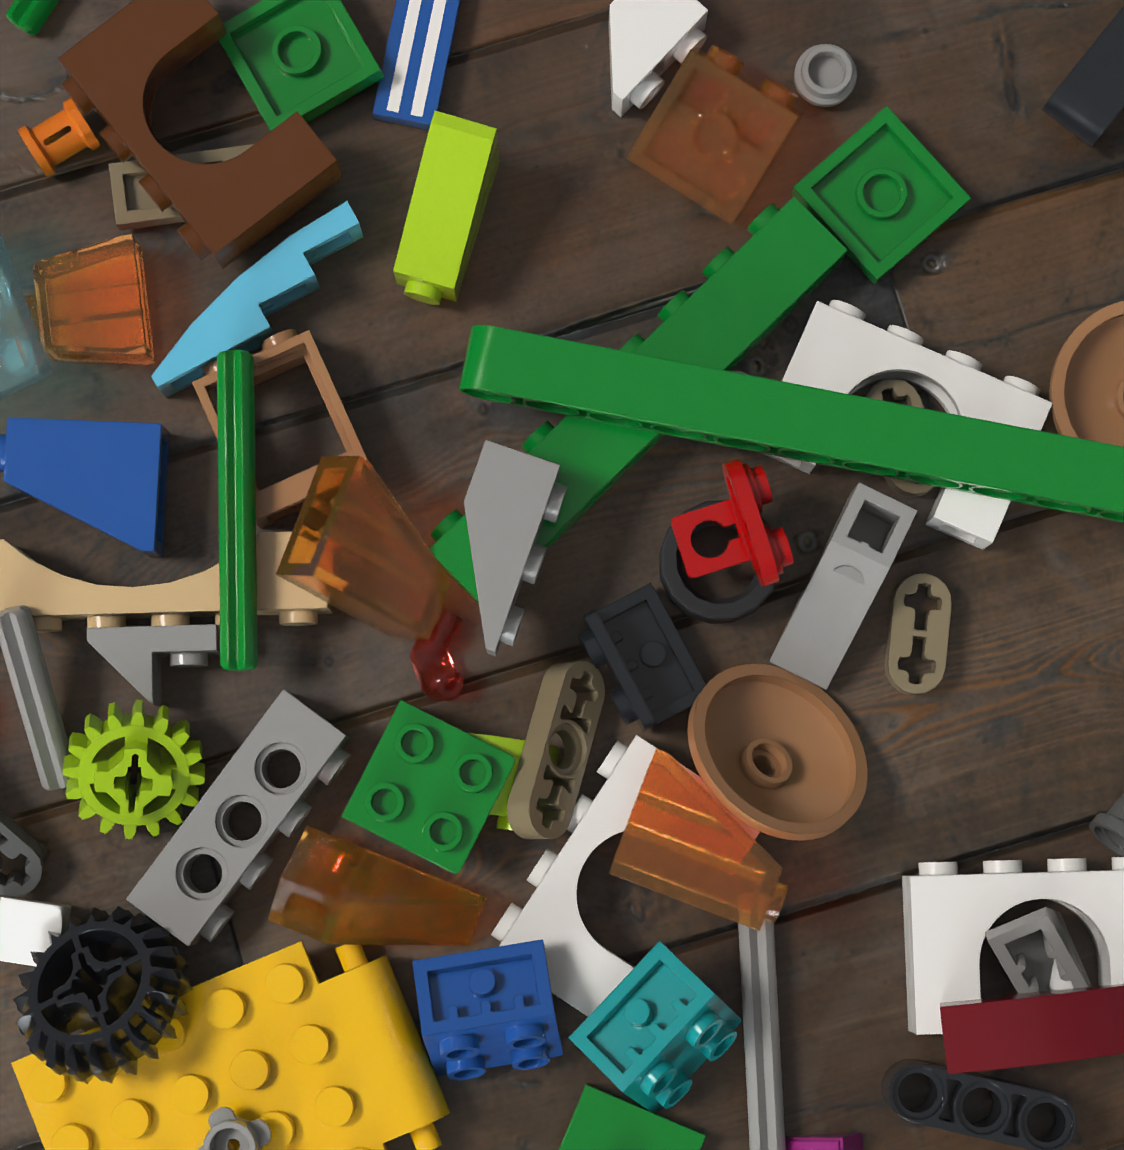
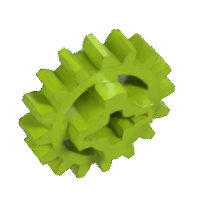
M136 699L133 705L132 713L123 714L116 702L109 703L108 719L104 722L91 713L87 715L84 726L86 735L72 732L70 736L68 751L71 754L64 756L62 775L70 778L66 784L65 794L67 799L82 798L79 804L78 816L84 820L96 813L100 815V832L104 834L111 830L115 823L124 825L126 839H133L136 827L140 825H146L147 830L153 837L160 834V820L165 817L176 825L182 823L183 807L181 804L195 807L199 802V788L196 785L204 784L205 764L198 762L202 759V743L200 740L187 741L190 737V723L185 719L173 726L168 724L169 707L162 705L154 716L145 714L143 700ZM137 754L138 767H141V771L137 773V781L133 785L130 783L131 772H128V767L131 766L132 756Z

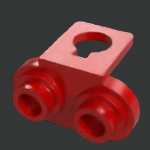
M740 459L723 463V474L730 499L675 516L671 520V527L687 576L695 579L751 561L762 587L778 583L779 575L783 574V567L793 564V556L783 528L778 527L770 530L767 524L763 525L760 513L763 512L762 505L773 502L765 471L761 465L750 468L747 463L742 464ZM707 521L719 523L724 528L735 524L739 538L730 540L723 554L715 558H706L695 552L691 544V535L697 525Z

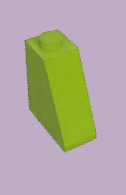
M434 111L393 269L396 283L405 287L403 294L407 297L430 305H440L441 298L457 302L500 162L497 128Z

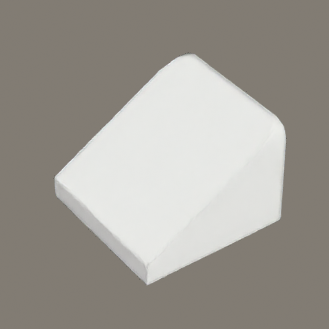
M0 897V961L36 966L30 951L45 952L51 945L48 931L61 935L67 932L71 905L18 897Z

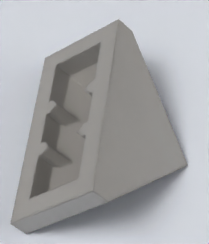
M1044 907L985 932L988 943L1018 994L1092 987L1060 912Z

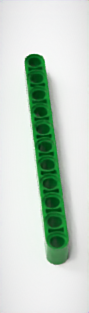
M473 325L470 330L459 391L475 398L1124 522V447L507 328Z

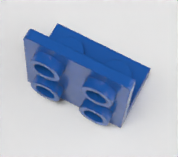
M543 939L412 961L422 1038L437 1076L447 1075L449 1079L457 1081L470 1080L484 1075L486 1068L512 1064V1067L518 1070L536 1069L550 1063L551 1057L563 1054Z

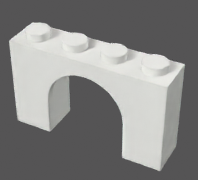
M831 300L829 306L819 301L816 302L782 379L783 382L852 395L860 388L869 384L896 378L916 385L930 393L942 405L946 413L1041 431L1053 404L1048 400L1038 397L1041 390L1026 380L1014 376H1005L1004 381H1001L981 372L982 364L976 359L957 351L948 350L944 356L922 346L924 339L918 334L896 325H889L886 331L865 322L866 314L863 311L839 300ZM764 454L808 474L816 465V463ZM941 488L925 525L983 550L993 543L1011 501Z
M638 735L635 736L629 747L617 740L597 771L607 781L593 801L584 794L581 795L574 807L571 822L567 828L572 833L558 855L550 849H546L526 880L537 887L527 904L521 909L514 903H511L491 936L501 942L499 946L543 939L552 993L586 1016H589L634 969L633 965L605 948L593 938L580 917L577 905V883L581 869L591 852L604 840L620 832L641 829L652 830L671 837L724 873L733 875L760 831L746 825L726 810L708 790L699 775Z
M1111 857L1112 870L1087 871L1086 858L1047 859L1048 872H1022V860L983 861L982 874H958L957 862L918 863L919 875L902 876L908 1031L916 1035L943 1034L940 1003L981 999L979 963L981 947L986 936L985 932L990 929L996 919L1004 912L1025 901L1047 899L1063 905L1077 915L1087 927L1095 944L1099 986L1124 984V857Z

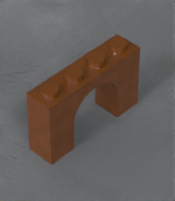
M133 0L58 57V60L69 76L68 79L61 83V86L84 115L94 108L108 126L99 133L120 161L124 163L133 156L147 175L138 182L160 211L163 212L172 205L186 224L177 231L200 260H203L211 254L220 267L224 269L342 178L338 162L298 111L245 152L224 162L213 164L193 163L182 160L165 150L156 141L153 130L154 106L162 87L178 70L227 33L219 13L208 0Z

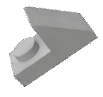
M217 624L87 628V641L151 704L161 707V657L169 656V667L191 668L208 666V655H220V626Z

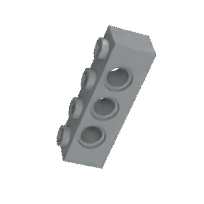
M283 689L126 900L187 946L197 944L202 937L212 942L232 917L234 910L226 904L241 884L251 890L272 863L273 858L265 852L279 833L282 832L288 838L291 837L309 814L312 806L304 800L320 780L328 786L345 766L351 755L343 748L350 740V737ZM290 751L297 756L300 762V775L291 786L278 788L272 784L268 777V764L277 753ZM242 803L253 804L261 815V827L258 833L248 840L238 839L229 827L231 812ZM206 854L214 857L222 868V878L219 885L208 893L197 889L190 877V870L194 861Z

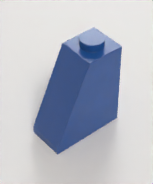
M7 417L6 434H0V472H4V482L16 490L149 557L163 558L170 432L161 423Z

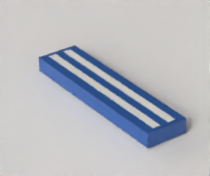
M396 0L382 66V73L385 78L379 80L373 109L374 120L429 130L434 111H439L462 0Z

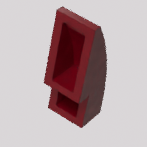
M1124 984L1008 994L1006 997L940 1003L947 1074L1033 1066L1124 1053Z

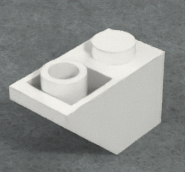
M614 0L610 4L608 25L612 110L620 117L633 104L639 109L644 108L663 87L665 81L660 76L675 60L679 61L682 65L685 64L702 47L707 39V35L703 31L705 30L708 9L698 0Z

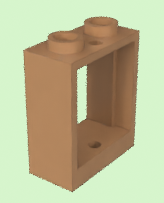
M288 329L270 336L260 344L263 351L252 355L254 358V386L307 363L346 452L260 490L255 479L256 525L260 529L376 478L309 330L298 335L295 329ZM216 360L205 366L202 370L205 376L193 381L192 384L218 440Z

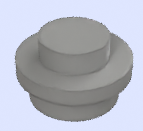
M819 44L807 49L798 59L794 70V83L798 93L804 100L819 107H831L845 101L852 93L857 79V70L852 57L844 49L832 44Z

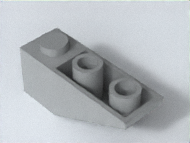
M485 440L464 499L485 648L488 654L497 657L501 642L511 646L515 642L525 613L524 608L515 606L516 599L523 581L531 584L536 582L547 547L538 545L536 542L544 519L556 523L568 486L557 483L560 477V465Z
M860 482L856 485L843 507L769 663L827 690L884 581L917 510Z

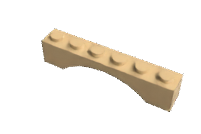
M327 531L260 533L256 537L257 615H279V625L307 626L318 624V614L333 613L332 538ZM0 539V611L14 606H27L31 610L37 633L61 632L62 621L87 620V628L126 627V619L151 618V626L190 625V617H215V624L220 626L219 563L206 571L170 583L138 587L96 585L61 575L37 563L15 545Z

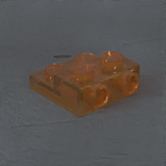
M712 44L708 52L700 48L690 49L626 159L733 225L767 170L773 166L804 113L793 107L798 98L794 92L768 77L759 86L740 74L745 64L741 59L724 48Z

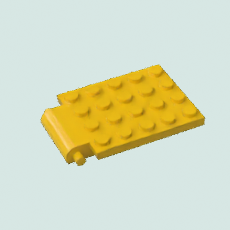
M359 939L335 948L344 973L323 982H319L303 941H300L193 986V990L180 997L186 1004L189 1015L173 1018L170 1023L175 1028L177 1039L162 1037L155 1045L158 1049L159 1060L148 1058L146 1055L138 1059L137 1075L127 1074L119 1067L112 1084L100 1081L96 1076L87 1085L84 1082L76 1081L70 1075L67 1077L58 1075L46 1066V1061H40L33 1054L11 1063L45 1150H198L203 1146L204 1139L211 1129L208 1122L210 1114L220 1107L231 1108L237 1117L252 1122L256 1119H262L269 1124L272 1137L269 1143L262 1146L261 1150H387L385 1142L410 1133L416 1150H433L442 1145L433 1122L451 1112L387 955L368 962ZM97 1027V1028L91 1029V1030H89V1031H87V1032H83V1033H81V1034H79V1035H85V1034H90V1033L97 1032V1031L101 1030V1027ZM231 1139L228 1146L231 1150H239L240 1143L236 1139Z

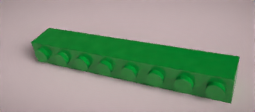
M795 197L790 199L781 209L772 203L748 226L747 231L752 237L736 253L727 246L704 268L702 274L708 280L691 296L685 290H681L661 309L657 317L663 323L646 340L637 333L619 350L731 371L842 263L848 250ZM566 416L556 427L549 421L538 427L522 444L521 448L529 455L560 465V477L557 483L568 486V490L556 523L544 519L536 544L548 549L665 434ZM455 509L431 532L430 536L436 542L428 551L434 561L479 606L466 514L463 515L458 509Z

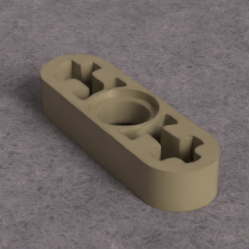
M590 662L557 663L551 666L543 677L507 803V816L510 826L523 839L558 838L565 833L571 822L605 698L603 677L600 671ZM554 733L560 736L564 745V757L558 767L552 762L549 754V743Z

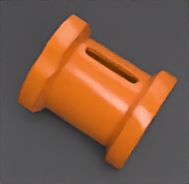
M71 98L63 101V109L33 128L24 125L17 129L47 178L56 174V165L84 148L88 147L95 150L101 146Z

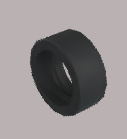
M725 500L705 501L688 510H685L682 514L703 507H707ZM761 517L763 525L767 524L770 530H772L769 523ZM712 521L702 522L692 531L691 537L697 531L708 526L720 524ZM734 524V525H731V526H728V527H731V528L736 529L735 524ZM672 527L668 528L659 553L660 581L670 601L687 616L709 624L733 623L754 613L773 592L775 584L762 587L755 573L749 586L742 593L732 598L711 599L700 595L688 584L683 574L682 558Z

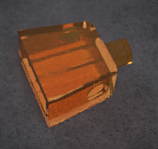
M132 234L122 235L37 261L33 264L36 294L2 298L1 300L2 320L7 336L40 332L43 351L52 360L136 365L155 364L142 247Z

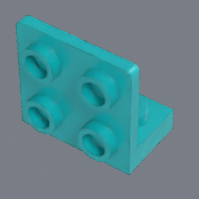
M659 941L569 1036V1039L624 1094L650 1112L656 1113L662 1106L665 1109L673 1107L686 1095L692 1085L691 1075L706 1059L714 1061L730 1048L737 1037L735 1028L741 1023L742 1019Z

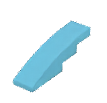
M348 201L286 238L238 276L188 327L151 375L157 388L166 398L188 387L193 381L204 377L203 368L216 361L219 352L245 350L251 353L261 348L260 344L265 339L274 335L265 317L320 288L310 265L364 237L360 224Z

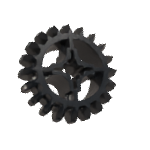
M119 906L111 915L105 910L94 907L87 923L81 918L70 916L69 931L63 935L48 931L51 945L45 952L30 951L36 967L33 971L18 975L21 985L27 991L13 999L17 1005V1010L23 1015L16 1024L21 1034L28 1039L26 1044L29 1046L31 1053L40 1061H46V1066L54 1073L65 1077L70 1075L76 1081L84 1082L87 1085L94 1076L100 1081L112 1084L119 1067L127 1074L137 1075L138 1059L143 1055L159 1060L158 1049L155 1045L162 1037L177 1039L175 1028L170 1023L173 1018L189 1015L186 1004L180 997L193 990L189 984V978L184 974V971L189 967L186 963V958L177 949L176 940L164 928L160 929L149 916L141 913L134 916L129 910ZM120 956H133V957H131V958H129V959H127V960H124V959H123L122 957H120ZM115 957H119V958H117V959H115V960H111V961L105 962V961L108 960V959L115 958ZM101 1027V1030L90 1034H71L79 1029H82L83 1031L87 1032L91 1029Z

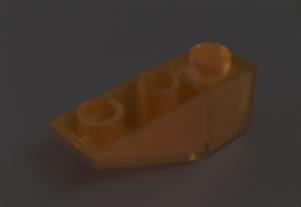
M306 826L280 877L268 920L326 944L469 946L487 897Z

